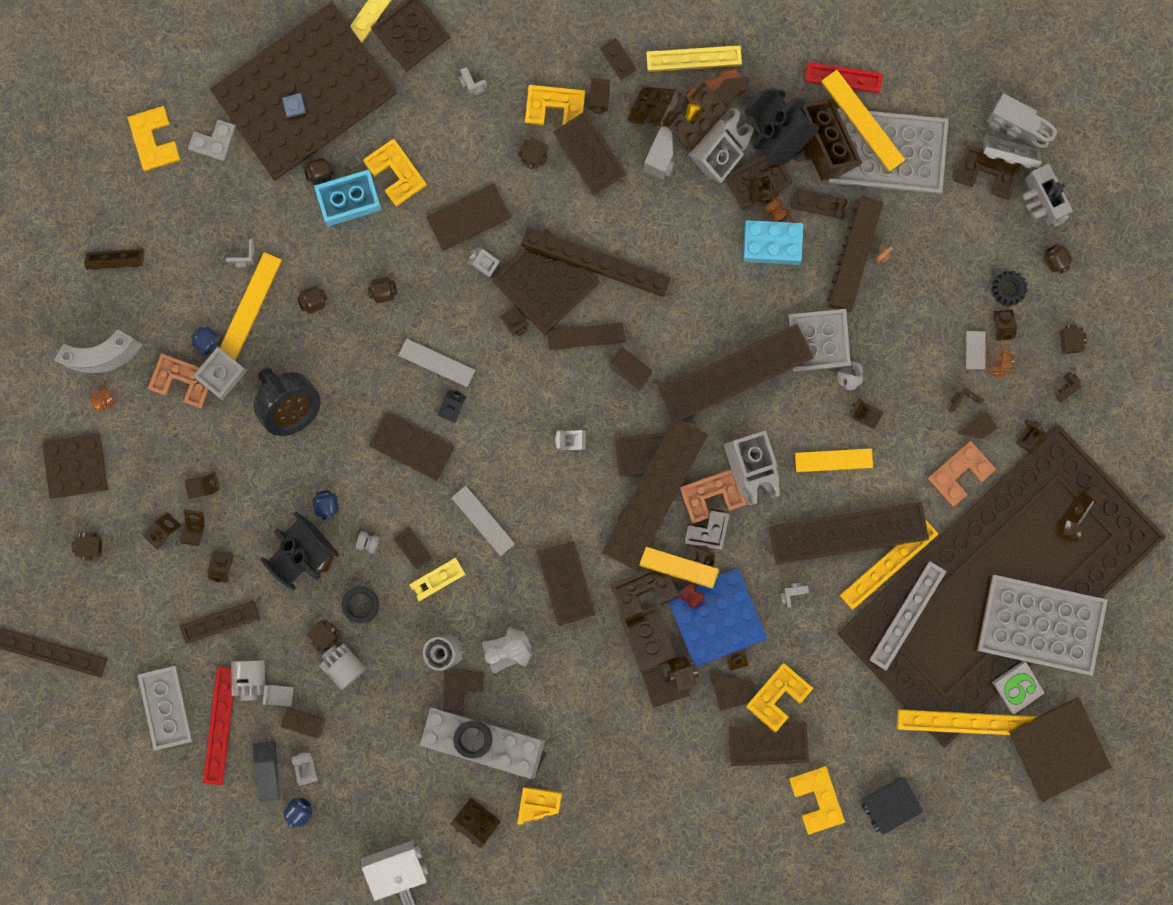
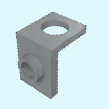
M249 239V258H226V262L229 265H235L236 268H246V265H254L255 242Z
M265 685L263 705L291 707L294 687Z

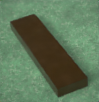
M623 322L549 330L547 332L549 350L625 342Z
M251 601L180 625L185 643L188 644L256 621L260 617L255 602Z

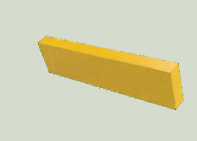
M872 449L795 453L796 472L873 468Z
M649 547L645 548L640 562L641 567L713 589L719 573L717 568Z

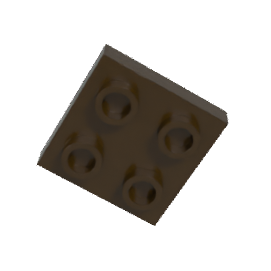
M470 798L451 822V825L456 828L457 832H461L471 840L473 845L476 844L479 848H482L501 821L474 799Z

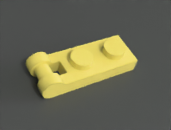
M454 558L409 586L416 592V598L420 602L466 574L457 559ZM424 583H426L427 587L429 588L426 591H423L421 585Z

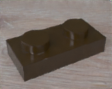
M616 38L600 48L620 80L636 71V67Z

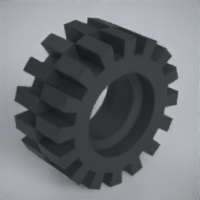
M1008 270L999 274L993 281L991 291H993L992 296L1001 305L1014 306L1025 298V294L1028 292V289H1026L1028 283H1025V277L1022 278L1020 276L1021 273H1015L1013 270L1009 272ZM1005 282L1015 284L1016 293L1009 296L1003 292L1002 286Z

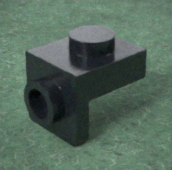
M449 390L443 399L438 416L456 423L467 397L460 391Z

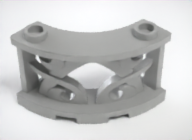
M116 330L107 341L95 347L75 348L63 344L55 357V361L82 373H104L129 362L139 352L143 344L124 332Z

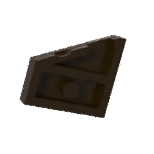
M714 673L711 674L720 711L748 704L756 695L753 682Z

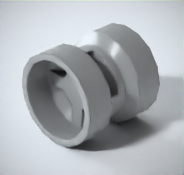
M361 531L355 549L367 550L368 553L375 554L380 536H370L367 532Z

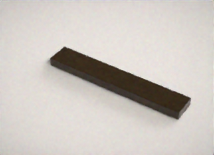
M0 628V649L102 678L107 662L106 658Z

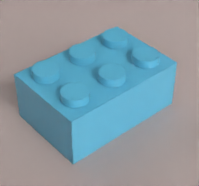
M370 170L314 186L327 226L382 210Z
M746 220L744 224L743 262L800 265L802 261L803 223Z

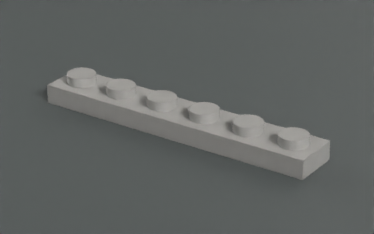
M931 561L927 563L869 661L884 670L888 669L945 575L946 571Z

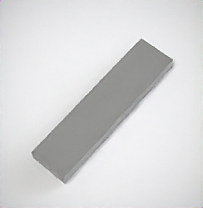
M407 338L398 355L467 388L476 371Z
M464 486L451 497L500 556L515 545L467 486Z

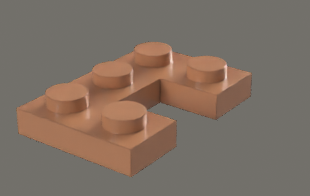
M164 354L160 355L148 386V390L167 396L173 379L190 384L183 402L203 409L210 391L193 377L200 367Z
M969 441L927 479L946 501L954 507L968 495L955 481L962 473L969 468L978 480L983 482L996 468L972 441Z
M732 470L680 487L692 524L709 518V511L704 499L721 493L728 511L747 505L745 498L737 488Z

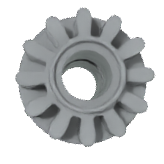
M452 633L430 639L423 648L425 663L430 668L438 671L457 665L459 661L463 660L462 654L466 652L462 649L464 642H460L459 636L454 637Z
M345 644L338 648L335 645L332 646L322 656L324 661L319 665L341 691L346 689L367 669Z
M265 660L231 662L232 696H240V701L258 700V695H264V686L266 685Z

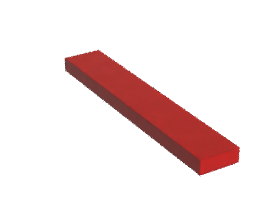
M217 666L203 783L223 785L234 699V696H232L231 668Z

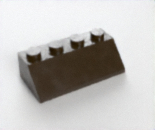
M833 99L806 103L801 108V111L810 124L818 125L819 130L806 143L805 147L821 181L837 178L861 165L862 161Z

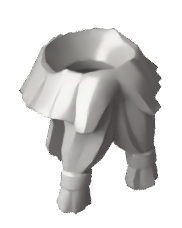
M512 627L508 628L506 636L482 642L483 649L486 652L484 654L485 661L490 664L493 673H497L515 663L526 667L533 655L529 638L525 635V632Z

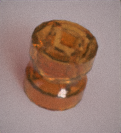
M779 198L764 208L766 214H770L773 222H780L790 214L787 208L782 206Z
M106 387L100 390V394L89 397L98 413L105 411L107 406L116 404L115 399L111 398L109 395L111 393Z

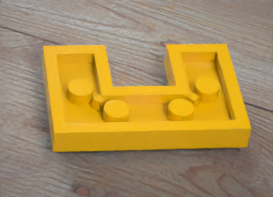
M529 85L525 124L544 125L546 107L564 109L563 125L583 112L585 90Z
M164 106L128 117L144 171L181 160L175 141L157 146L152 130L170 125Z
M392 139L363 159V162L374 177L389 166L397 175L399 180L385 190L396 207L427 186L395 139Z
M783 663L746 708L776 733L789 718L774 705L776 701L786 692L801 704L813 688Z
M826 766L789 778L795 797L814 791L819 810L802 815L808 835L845 822Z

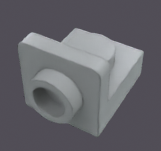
M476 248L469 253L466 264L475 267L484 275L490 277L500 261L484 249Z

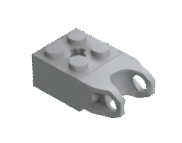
M1004 93L996 102L986 121L991 129L996 131L1002 130L1006 132V136L1010 139H1020L1039 149L1047 148L1049 142H1052L1057 134L1055 127L1051 123L1036 115L1037 110ZM1044 128H1049L1052 131L1051 137ZM1036 140H1039V141H1041V142H1046V143H1045V144H1039Z
M735 108L726 111L688 154L708 178L719 183L724 181L744 155L743 151L748 146L754 130L748 124H744L736 129L740 111ZM735 113L734 117L728 120V117ZM748 129V132L742 135V132Z
M766 430L723 444L737 488L749 506L757 504V488L759 485L765 488L771 498L780 496L779 475L776 469L778 466Z

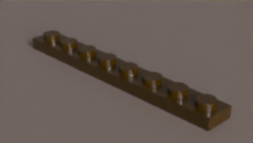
M528 226L521 243L522 247L661 297L665 296L671 279Z

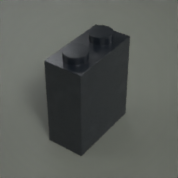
M902 776L862 798L863 804H861L863 811L866 815H871L873 819L870 822L876 833L879 831L882 835L924 812L905 777Z

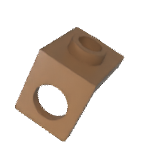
M881 243L880 252L875 256L873 262L876 265L880 262L884 264L891 257L890 253L894 248L890 246L886 249Z

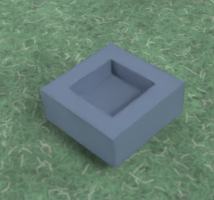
M301 93L282 98L288 118L306 113Z

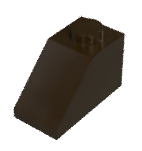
M591 78L589 110H593V113L604 114V111H608L609 79Z

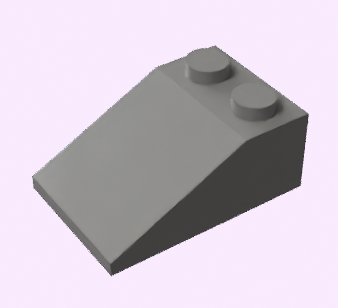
M660 127L644 162L643 171L664 180L666 176H670L674 167V161H672L673 141L672 132L667 127Z

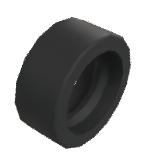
M355 587L346 592L341 606L347 619L362 624L375 618L379 610V600L376 594L369 588ZM360 593L367 595L372 602L370 612L361 617L354 615L349 607L351 598Z
M468 721L458 726L453 738L454 747L457 752L463 757L471 759L482 757L488 753L493 740L492 733L487 725L478 721ZM469 728H477L484 735V744L478 751H469L462 744V735Z

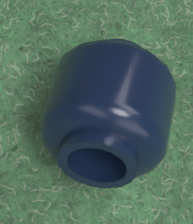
M199 327L191 336L192 345L203 355L212 354L217 347L220 348L218 345L220 337L209 327Z
M331 490L317 492L316 496L312 499L315 515L322 517L323 520L334 518L333 514L339 511L337 496L331 493Z
M302 797L292 799L283 812L286 819L285 822L291 827L304 826L313 812L311 803Z

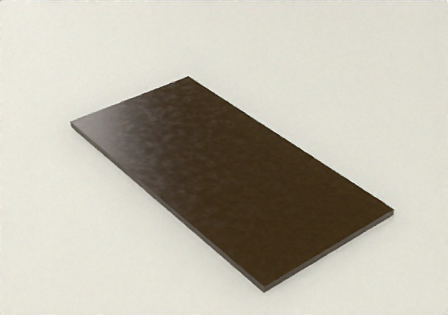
M1058 425L1045 437L1033 453L1029 452L837 635L907 710L982 713L1000 696L992 682L1022 662L1017 659L977 651L992 575L1103 598L1166 536ZM1098 485L1107 493L1108 497L1102 500L1101 503L1094 502L1080 523L1083 526V530L1081 531L1079 541L1071 542L1062 534L1064 519L1081 494L1089 487ZM1080 506L1076 514H1080L1084 510V506ZM931 561L944 569L946 573L888 669L884 670L869 661L927 563ZM1026 662L1029 667L1033 664L1030 662ZM928 731L943 748L960 734L958 732Z

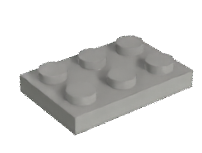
M987 134L984 136L983 151L987 157L997 159V157L1002 158L1011 164L1020 163L1029 169H1034V167L1040 168L1042 162L1040 149Z

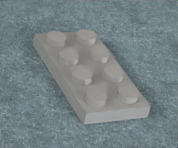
M177 666L137 675L154 751L193 742Z

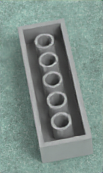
M430 708L420 746L526 778H535L545 740L482 722L487 725L492 733V746L488 753L482 757L475 759L465 758L454 747V733L458 726L464 722L478 720L441 709ZM469 728L462 735V744L469 751H478L484 744V735L477 728Z

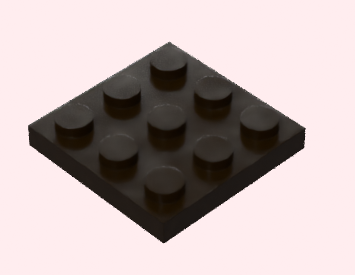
M405 0L371 26L372 31L406 72L450 39V35L421 0Z
M100 433L42 442L50 499L108 490Z

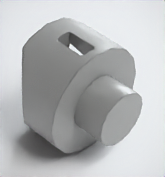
M851 361V367H841L837 372L838 383L844 386L846 390L856 389L863 382L862 365Z

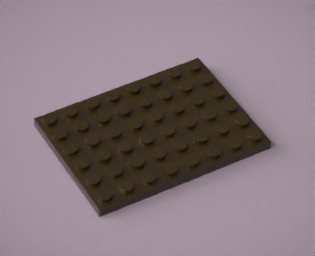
M330 2L210 89L274 181L398 94L333 2ZM301 93L306 113L288 118L282 98Z

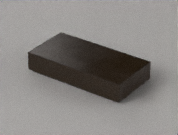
M407 528L394 538L416 570L432 559L410 528Z

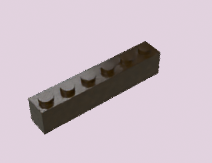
M861 196L859 201H855L852 211L856 213L854 219L850 218L847 229H850L849 237L845 236L842 244L845 250L844 254L839 255L837 265H840L838 272H834L832 283L835 285L833 291L829 290L826 299V301H829L828 307L838 310L846 309L848 313L852 311L884 202Z

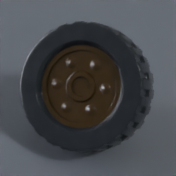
M270 368L260 371L258 377L262 381L263 386L255 397L253 408L263 427L275 436H289L306 428L315 419L321 406L320 395L307 377L296 372H288L276 376Z

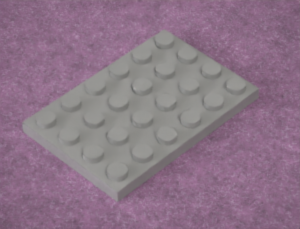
M837 108L862 164L837 178L829 179L828 183L942 194L949 119L869 111L905 159L903 163L888 172L841 108Z
M992 575L977 651L1093 676L1108 600Z

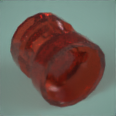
M690 583L679 594V598L682 601H686L688 607L692 610H695L706 598L702 592L696 590V586L693 583Z

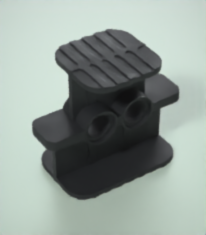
M767 89L761 92L745 110V115L747 117H754L760 126L761 134L753 141L752 145L755 149L766 150L768 153L766 162L768 164L788 163L819 130L818 125L810 124L801 111V108L806 104L803 98H793L786 104L783 99L786 95L784 90Z
M297 512L293 513L297 520L285 533L278 528L274 531L281 541L280 549L269 560L264 557L260 558V561L266 566L273 577L292 590L296 589L293 582L303 571L318 580L321 575L316 569L331 554L336 557L339 556L338 552L325 536L321 534L318 528Z

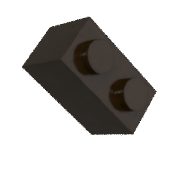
M289 707L286 708L280 727L318 739L321 736L326 719Z

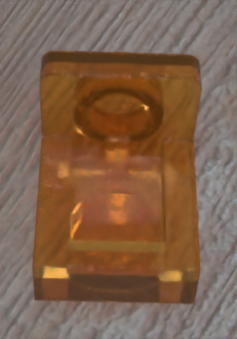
M1002 349L1000 351V367H991L988 369V373H993L994 377H1005V374L1011 372V366L1014 364V354H1011V349Z

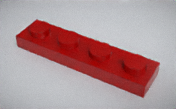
M811 62L807 63L806 83L823 85L821 81L838 70L852 90L880 93L883 73Z

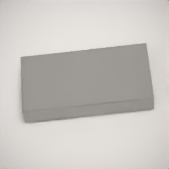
M965 332V370H985L986 332Z

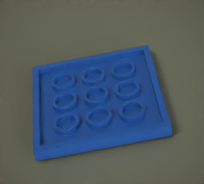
M739 568L718 575L713 589L695 584L677 591L679 598L669 602L691 660L694 661L696 667L767 640Z

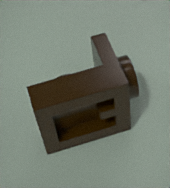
M517 307L500 316L512 336L516 334L520 336L527 331L528 322Z
M1071 372L1063 376L1070 386L1066 384L1058 390L1060 394L1056 398L1060 403L1082 387L1080 379L1075 374L1072 375Z

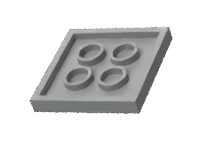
M846 309L789 314L790 327L798 324L814 359L793 368L794 372L851 367Z

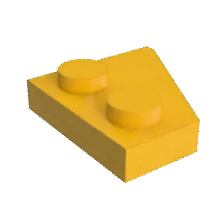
M524 786L517 824L521 825L533 819L537 820L547 815L551 816L559 813L562 792Z

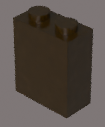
M623 347L612 358L609 367L639 391L649 380L653 371Z

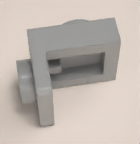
M465 67L460 70L461 76L459 80L462 87H467L469 94L474 93L478 95L485 91L484 88L487 87L485 80L474 84L468 68Z
M557 430L555 436L556 449L563 451L586 450V431Z
M803 582L791 584L792 588L783 589L784 593H781L782 605L786 604V608H791L790 596L809 593L808 585L803 586Z
M299 753L291 758L299 786L318 781L315 762L310 753Z

